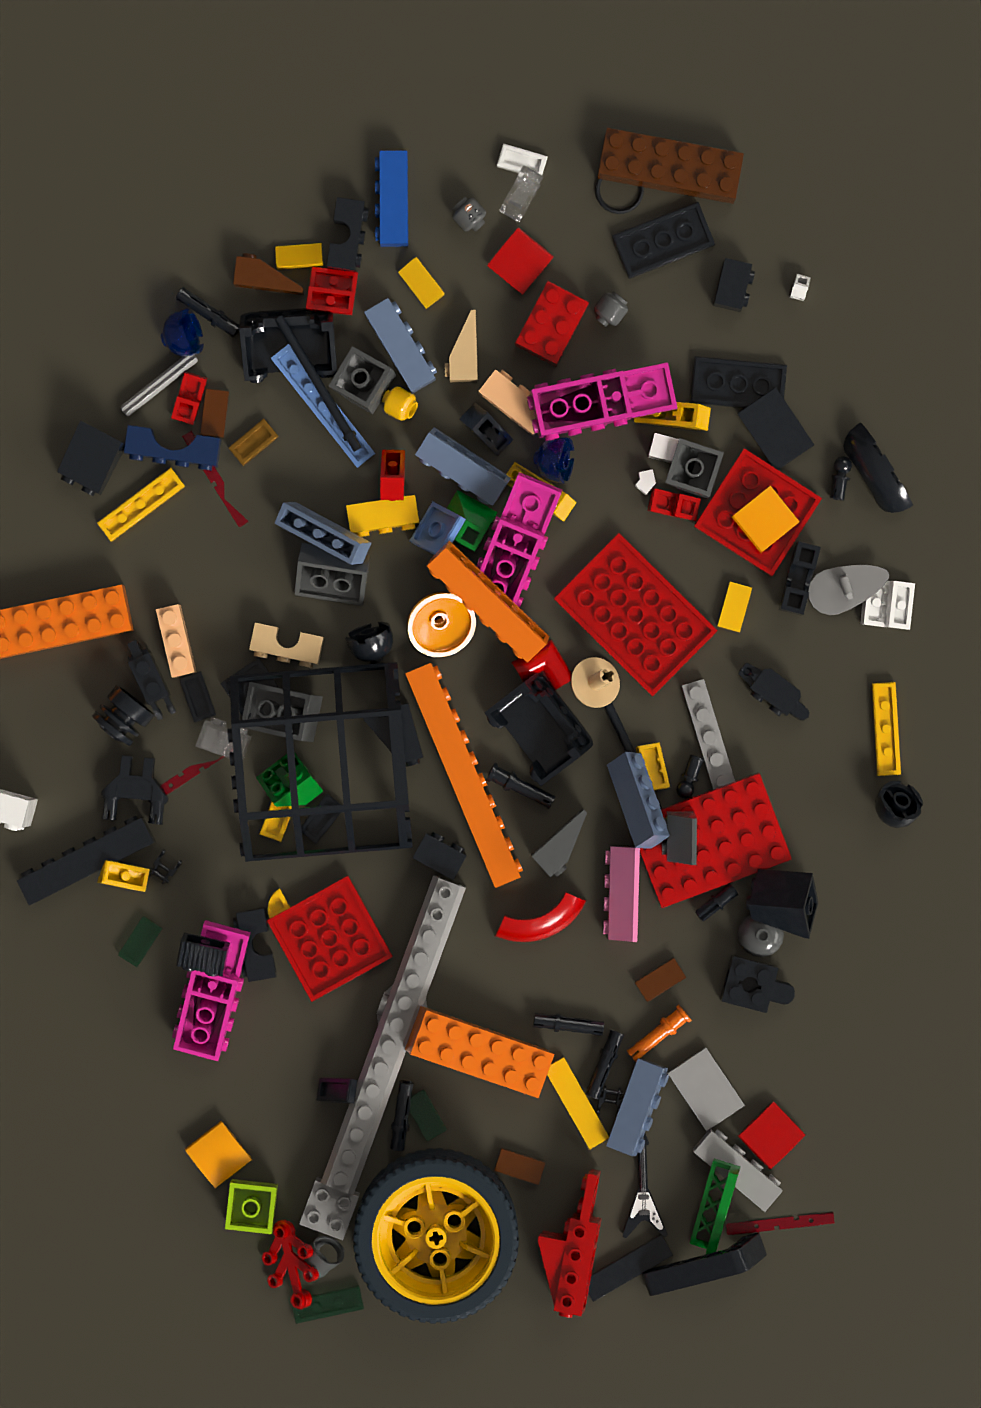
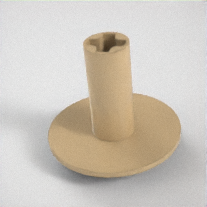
M591 657L584 659L576 665L571 676V687L574 695L581 703L589 707L600 708L610 704L616 698L620 689V679L611 663L602 658Z

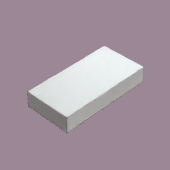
M503 143L497 167L541 180L548 156Z

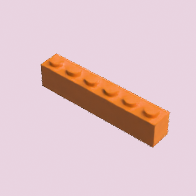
M450 540L430 559L427 567L431 575L436 579L440 578L446 584L445 586L451 594L457 595L468 610H473L479 616L482 624L486 627L490 626L496 632V636L501 642L507 643L513 648V653L518 658H523L528 662L547 645L550 636Z

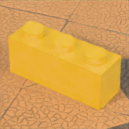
M415 495L404 496V500H378L346 505L350 531L360 537L370 536L369 532L376 530L379 531V534L393 532L392 528L401 527L402 531L415 529V524H419Z

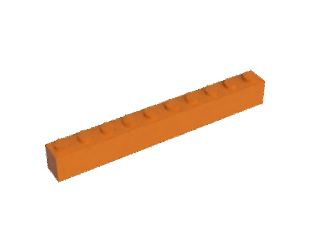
M429 663L405 673L494 887L497 888L521 878L519 872H522L523 869L519 859H513L510 851L514 850L510 838H504L501 830L505 826L501 816L496 817L492 808L496 807L491 794L486 795L483 788L487 786L482 773L477 774L474 765L478 764L473 751L468 752L465 745L469 743L464 730L459 731L457 722L460 721L455 708L450 709L447 702L451 700L446 687L441 688L439 683L442 676L438 666L433 667Z

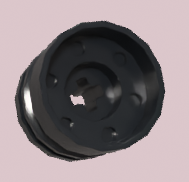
M116 685L107 696L114 706L109 708L101 704L99 707L106 713V716L104 717L95 711L92 717L97 721L100 728L112 738L131 746L134 741L127 733L130 732L136 737L140 735L133 725L137 723L146 727L155 715L134 696Z

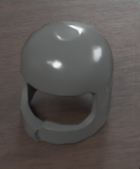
M320 1236L310 1244L313 1248V1255L303 1260L311 1267H315L319 1272L318 1278H322L343 1261L345 1250L332 1237ZM324 1244L332 1245L336 1250L337 1262H328L327 1258L320 1252V1248Z

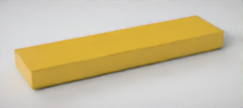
M169 468L97 522V524L112 542L183 489L185 485L173 469Z
M896 682L872 683L877 776L901 775Z
M562 1057L552 1063L547 1075L589 1149L608 1140V1133L565 1058Z

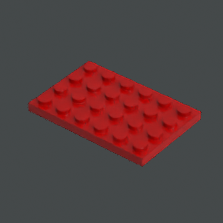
M620 533L554 598L652 697L718 631Z
M759 772L661 809L664 818H666V811L695 812L697 817L696 865L667 861L666 855H662V842L652 849L640 848L641 856L661 908L755 874L758 869H768L792 860Z

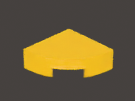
M280 888L272 894L269 900V918L290 908Z

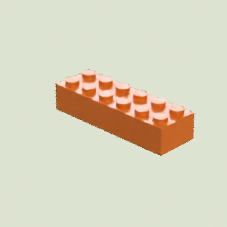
M121 584L0 610V659L134 631L125 586Z
M420 1006L405 1050L410 1055L539 1098L555 1055L539 1046Z

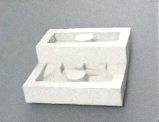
M887 581L875 595L862 603L860 624L910 630L915 584Z

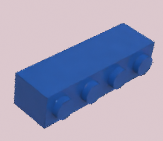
M379 151V157H375V171H380V180H375V195L380 194V204H375V218H380V227H375L376 241H380L381 247H408V152Z

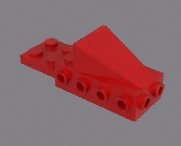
M591 1169L588 1174L583 1176L581 1190L585 1191L584 1197L579 1199L577 1213H574L565 1222L563 1234L543 1230L538 1237L554 1311L559 1312V1316L562 1317L582 1316L586 1308L602 1219L593 1216L601 1170Z

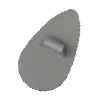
M851 565L824 570L818 573L811 581L808 591L809 600L820 613L826 615L841 614L875 595L889 579V572L886 569L872 565Z

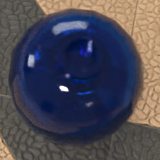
M184 309L170 315L165 320L163 333H161L163 345L167 346L175 355L182 357L199 354L204 347V343L200 344L199 337H203L200 323L194 313H188L189 309Z
M559 437L554 440H545L539 450L535 452L534 464L537 465L540 475L547 481L565 484L564 481L570 479L574 466V458L570 459V451H574L573 441L570 438Z

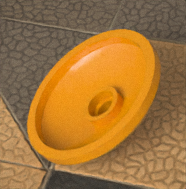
M436 592L421 599L411 610L407 621L408 636L414 647L421 653L432 657H445L460 651L471 640L476 627L474 611L468 610L463 605L462 600L450 592ZM436 616H441L439 620H434Z

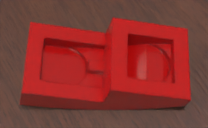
M190 372L184 373L171 416L172 419L194 425L208 378Z
M652 488L647 511L696 521L701 499Z

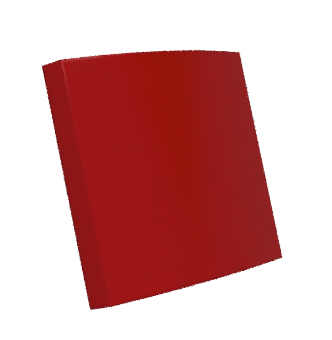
M518 227L487 266L524 295L554 256Z
M312 267L306 310L352 315L358 272Z
M774 1101L738 1135L769 1169H772L805 1136L803 1131Z

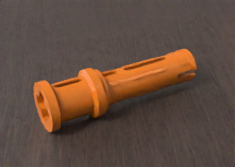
M677 1005L673 1013L666 1018H661V1024L628 1049L627 1052L637 1062L638 1058L644 1056L669 1034L671 1036L677 1033L676 1030L684 1023H690L692 1021L680 1005Z

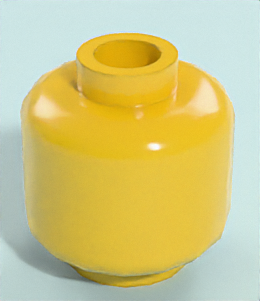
M397 386L391 391L387 390L382 398L385 413L401 421L412 418L418 407L415 395L402 387Z

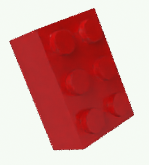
M548 281L517 338L515 346L556 367L589 302Z

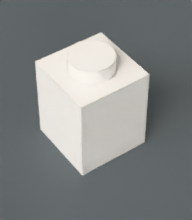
M655 433L648 457L672 463L679 439Z

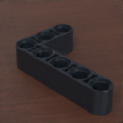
M757 1232L740 1238L728 1249L651 1268L642 1273L649 1296H654L741 1274L755 1266L767 1256L760 1233Z

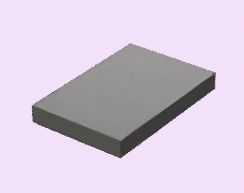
M706 1047L668 1072L670 1078L706 1131L745 1106Z

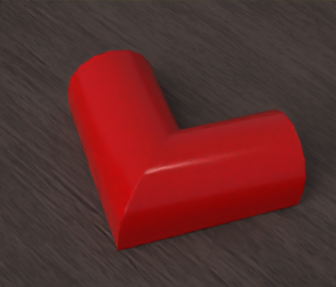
M552 639L548 640L547 645L530 661L526 662L523 658H518L511 662L523 682L535 673L544 671L555 690L571 681L572 673Z

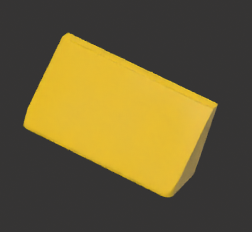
M322 243L275 247L277 270L323 266Z
M417 257L412 259L398 272L426 309L444 296L442 289Z
M105 860L97 883L145 892L150 869Z

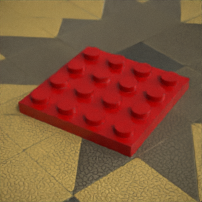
M744 448L694 527L772 577L822 498ZM771 486L799 520V523L760 553L732 516Z
M349 876L267 920L311 1002L393 957Z

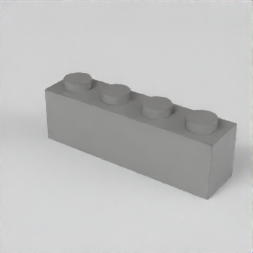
M709 1129L692 1149L693 1152L709 1166H712L714 1158L741 1166L735 1187L766 1212L783 1190L779 1187L781 1182L772 1174L766 1176L761 1171L763 1167L754 1159L751 1162L744 1157L746 1152L735 1144L732 1147L726 1142L728 1137L717 1129L714 1132L712 1129ZM716 1167L715 1171L724 1178H727L730 1170Z

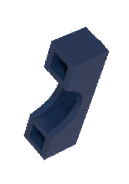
M128 425L124 453L129 455L131 460L143 461V457L152 458L153 463L166 464L167 460L174 461L175 466L189 468V464H196L198 469L212 471V467L218 468L222 440L215 437L196 435L189 446L180 450H169L158 444L151 428Z

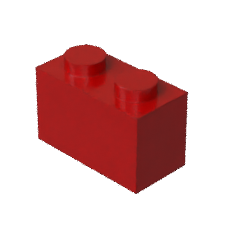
M382 450L380 500H404L405 450Z

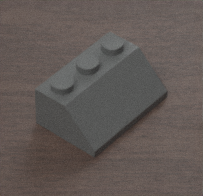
M302 543L297 565L295 595L363 606L371 554L367 553L363 564L351 565L313 544Z

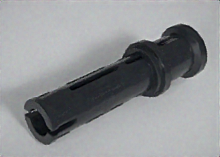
M497 763L493 764L486 778L487 782L492 781L502 786L505 791H510L511 789L550 809L551 803H553L556 797L518 778L515 772H508L498 767Z

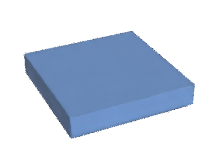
M432 501L409 542L435 555L449 540L451 542L454 541L466 519Z

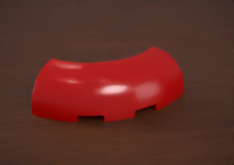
M565 891L561 900L551 910L541 916L519 919L504 915L495 936L514 942H532L548 938L571 924L583 909L586 900Z

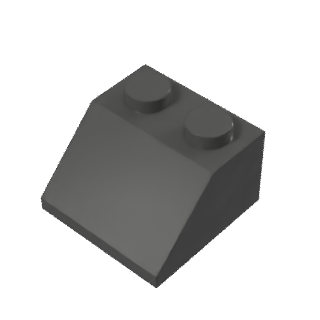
M352 346L329 387L353 404L374 414L396 374L391 367Z
M679 438L665 483L708 499L724 452Z
M666 811V818L664 820L666 821L670 836L666 838V841H662V855H666V859L669 862L696 865L697 817L695 812Z

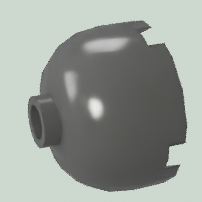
M748 914L741 921L737 935L739 944L744 951L752 956L766 957L778 951L783 943L784 931L752 920L751 914Z

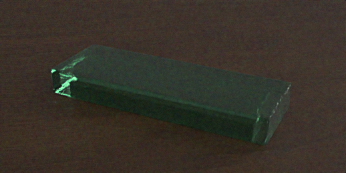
M360 1285L312 1295L310 1306L303 1309H297L293 1306L292 1308L295 1322L298 1324L363 1310L364 1304Z

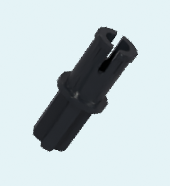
M729 883L715 896L711 895V899L697 909L695 913L701 921H705L719 909L722 911L723 907L739 894Z

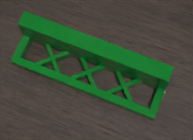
M715 1158L689 1243L707 1249L706 1254L717 1251L741 1166ZM716 1167L730 1170L728 1177L719 1181L715 1174ZM718 1187L723 1194L722 1198L713 1201L709 1191ZM713 1208L716 1213V1219L707 1222L703 1212ZM706 1228L710 1234L709 1242L697 1239V1233Z

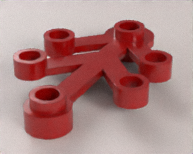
M279 1220L273 1227L275 1239L270 1250L263 1253L262 1261L267 1266L275 1264L278 1260L277 1254L281 1246L284 1254L275 1273L268 1276L267 1282L271 1288L281 1286L283 1284V1277L288 1269L293 1289L291 1304L297 1309H303L311 1305L312 1296L308 1290L302 1289L297 1268L303 1272V1278L306 1282L318 1279V1270L303 1260L313 1255V1248L295 1235V1227L290 1221ZM292 1245L297 1248V1254L293 1252Z

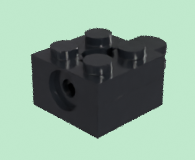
M731 955L720 1000L767 1013L770 1001L783 1005L789 1004L795 997V990L790 983L776 980L778 967Z

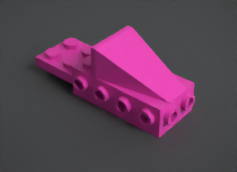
M668 362L624 372L610 369L603 371V375L594 377L593 373L580 376V380L571 381V378L558 380L556 385L548 386V383L535 385V389H532L530 396L527 397L529 410H533L535 419L532 420L533 431L539 434V438L545 437L546 441L558 439L559 434L568 432V436L582 434L581 429L591 428V431L605 429V426L611 423L614 424V427L628 424L627 420L631 418L677 409Z
M520 472L501 518L498 516L495 518L491 528L495 530L493 538H487L483 550L487 551L485 558L480 557L477 563V567L519 608L524 599L520 597L522 589L527 591L532 578L528 574L530 569L535 570L540 559V557L536 556L539 549L544 550L548 537L544 535L562 493V489Z
M204 921L201 936L230 942L226 967L222 976L218 975L215 977L196 970L187 971L186 978H190L188 985H184L181 998H185L184 1005L180 1004L177 1018H180L179 1025L175 1024L172 1038H175L173 1050L214 1061L219 1060L222 1051L226 1052L230 1039L226 1038V1033L232 1030L234 1018H231L232 1011L236 1012L239 998L235 996L237 991L241 992L244 978L241 976L242 965L251 932Z

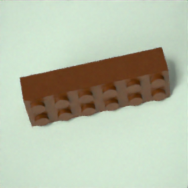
M607 128L597 179L734 204L744 153Z

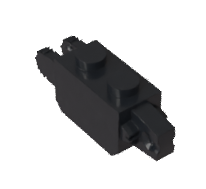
M137 640L128 643L127 645L132 654L127 657L129 660L128 664L147 704L151 705L158 721L163 719V714L156 703L161 699H164L166 707L171 714L176 713L169 697L171 695L152 654L148 652L147 648L141 650Z
M745 663L738 674L749 685V689L752 691L750 695L759 702L765 700L771 705L769 709L780 717L781 714L787 716L790 713L793 717L802 721L809 718L810 712L808 708H805L799 702L801 698L800 690L774 670L769 668L761 671L749 663Z

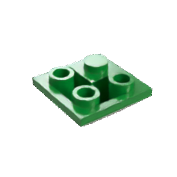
M457 490L447 509L466 520L455 537L454 542L475 553L498 512Z
M294 752L299 806L306 805L321 794L323 789ZM286 754L256 777L276 807L291 806L288 758Z

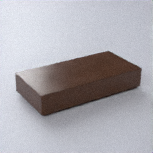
M206 389L200 435L224 438L229 391Z
M673 957L637 980L635 984L646 1001L649 1002L687 977Z
M501 1148L494 1171L539 1185L546 1162Z

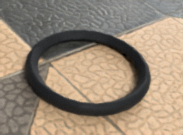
M597 179L596 198L599 204L611 213H628L634 210L643 198L644 187L639 186L638 197L631 206L625 209L611 208L603 201L600 195L602 179Z

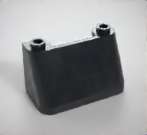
M301 308L248 312L240 316L239 331L244 381L260 383L264 381L268 373L281 372L271 359V357L289 344L275 322V319L283 315L319 377L330 378L337 373L333 313Z
M540 673L532 675L484 712L491 726L500 729L504 726L533 762L530 765L529 774L540 786L581 757L593 746V740L549 681Z

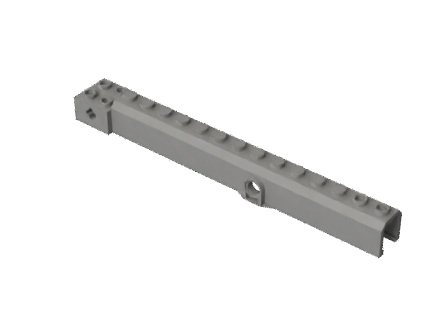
M436 875L432 877L394 984L384 992L376 1013L378 1027L357 1082L354 1103H350L324 1175L322 1179L316 1177L299 1225L340 1240L344 1239L360 1195L355 1189L405 1056V1047L420 1006L427 1008L426 996L466 889L464 885L451 883Z

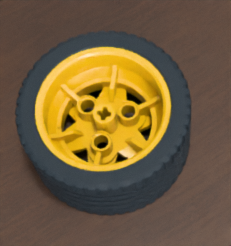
M443 1148L411 1152L406 1154L405 1157L402 1158L401 1156L396 1161L388 1164L386 1169L383 1168L372 1180V1183L369 1184L362 1197L353 1234V1249L359 1273L362 1274L361 1277L366 1282L367 1288L373 1292L376 1299H379L385 1307L388 1306L391 1311L399 1313L402 1317L406 1316L413 1321L419 1320L422 1323L430 1322L432 1324H436V1322H440V1324L447 1323V1321L454 1322L460 1318H467L468 1315H474L479 1309L485 1308L486 1304L491 1303L496 1295L500 1294L502 1287H505L508 1279L511 1277L519 1246L516 1211L504 1183L498 1179V1176L487 1165L484 1166L478 1159L476 1160L468 1154L466 1156L463 1152H455L451 1149L443 1150ZM442 1191L452 1193L460 1198L447 1205ZM418 1195L417 1209L403 1207L408 1200ZM454 1214L461 1218L460 1224L456 1226L448 1222V1218ZM476 1216L480 1225L481 1237L467 1229ZM412 1221H417L420 1223L421 1229L418 1232H412L408 1229V1224ZM392 1229L406 1238L397 1250H395ZM437 1231V1233H438V1235H440V1237H439V1238H435V1235H433V1232ZM436 1253H443L447 1259L444 1263L439 1264L434 1261L433 1257ZM456 1258L472 1259L463 1269L455 1273ZM426 1263L432 1277L421 1275L412 1269Z

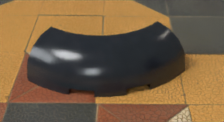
M862 423L857 424L849 431L845 438L844 452L863 477L879 508L885 512L895 513L912 507L913 503L905 487L893 472L894 468L885 454H882L876 445L875 439Z

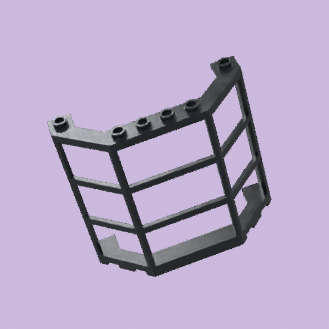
M397 662L230 676V680L226 681L227 695L230 694L231 728L227 729L228 742H233V752H229L230 766H235V775L231 776L232 790L237 789V799H233L234 813H239L243 842L240 843L241 857L245 856V862L413 848L410 817H405V812L410 811L401 702L395 698V696L400 695ZM385 669L388 708L343 712L341 673ZM334 674L336 712L291 716L290 677ZM283 679L284 717L240 720L238 681ZM388 716L395 800L351 804L344 719ZM337 720L344 804L299 808L292 724ZM285 724L292 809L247 812L240 728ZM396 808L399 843L355 846L352 821L353 811ZM344 812L348 847L304 851L300 816ZM293 817L297 851L253 855L248 820Z

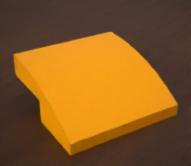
M771 486L732 516L760 553L799 523V520Z
M222 1121L185 1148L187 1154L214 1188H217L252 1160L251 1156Z

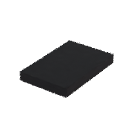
M776 387L737 413L771 465L777 470L814 446V443Z

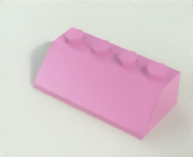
M610 846V851H605V865H609V874H605L604 888H609V895L604 897V911H608V920L603 921V934H607L608 940L637 942L640 848H635L634 846Z

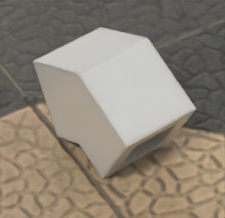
M797 274L790 298L804 301L811 278Z
M653 469L638 472L639 481L635 487L644 495L656 484Z

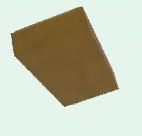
M263 418L233 443L229 450L244 466L279 436Z

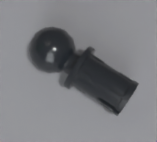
M838 457L834 462V469L837 475H832L831 477L834 479L830 499L845 500L847 481H850L846 474L852 468V462L848 457Z
M690 754L684 774L681 773V776L685 777L684 781H681L676 789L677 794L681 798L686 799L693 795L694 785L692 783L693 781L698 782L697 776L704 759Z

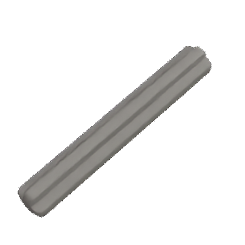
M191 351L185 354L121 405L120 408L126 416L133 414L197 363V357Z

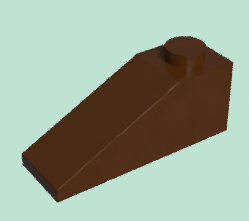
M243 253L242 257L237 256L233 281L235 287L304 296V289L262 260L256 259V255Z

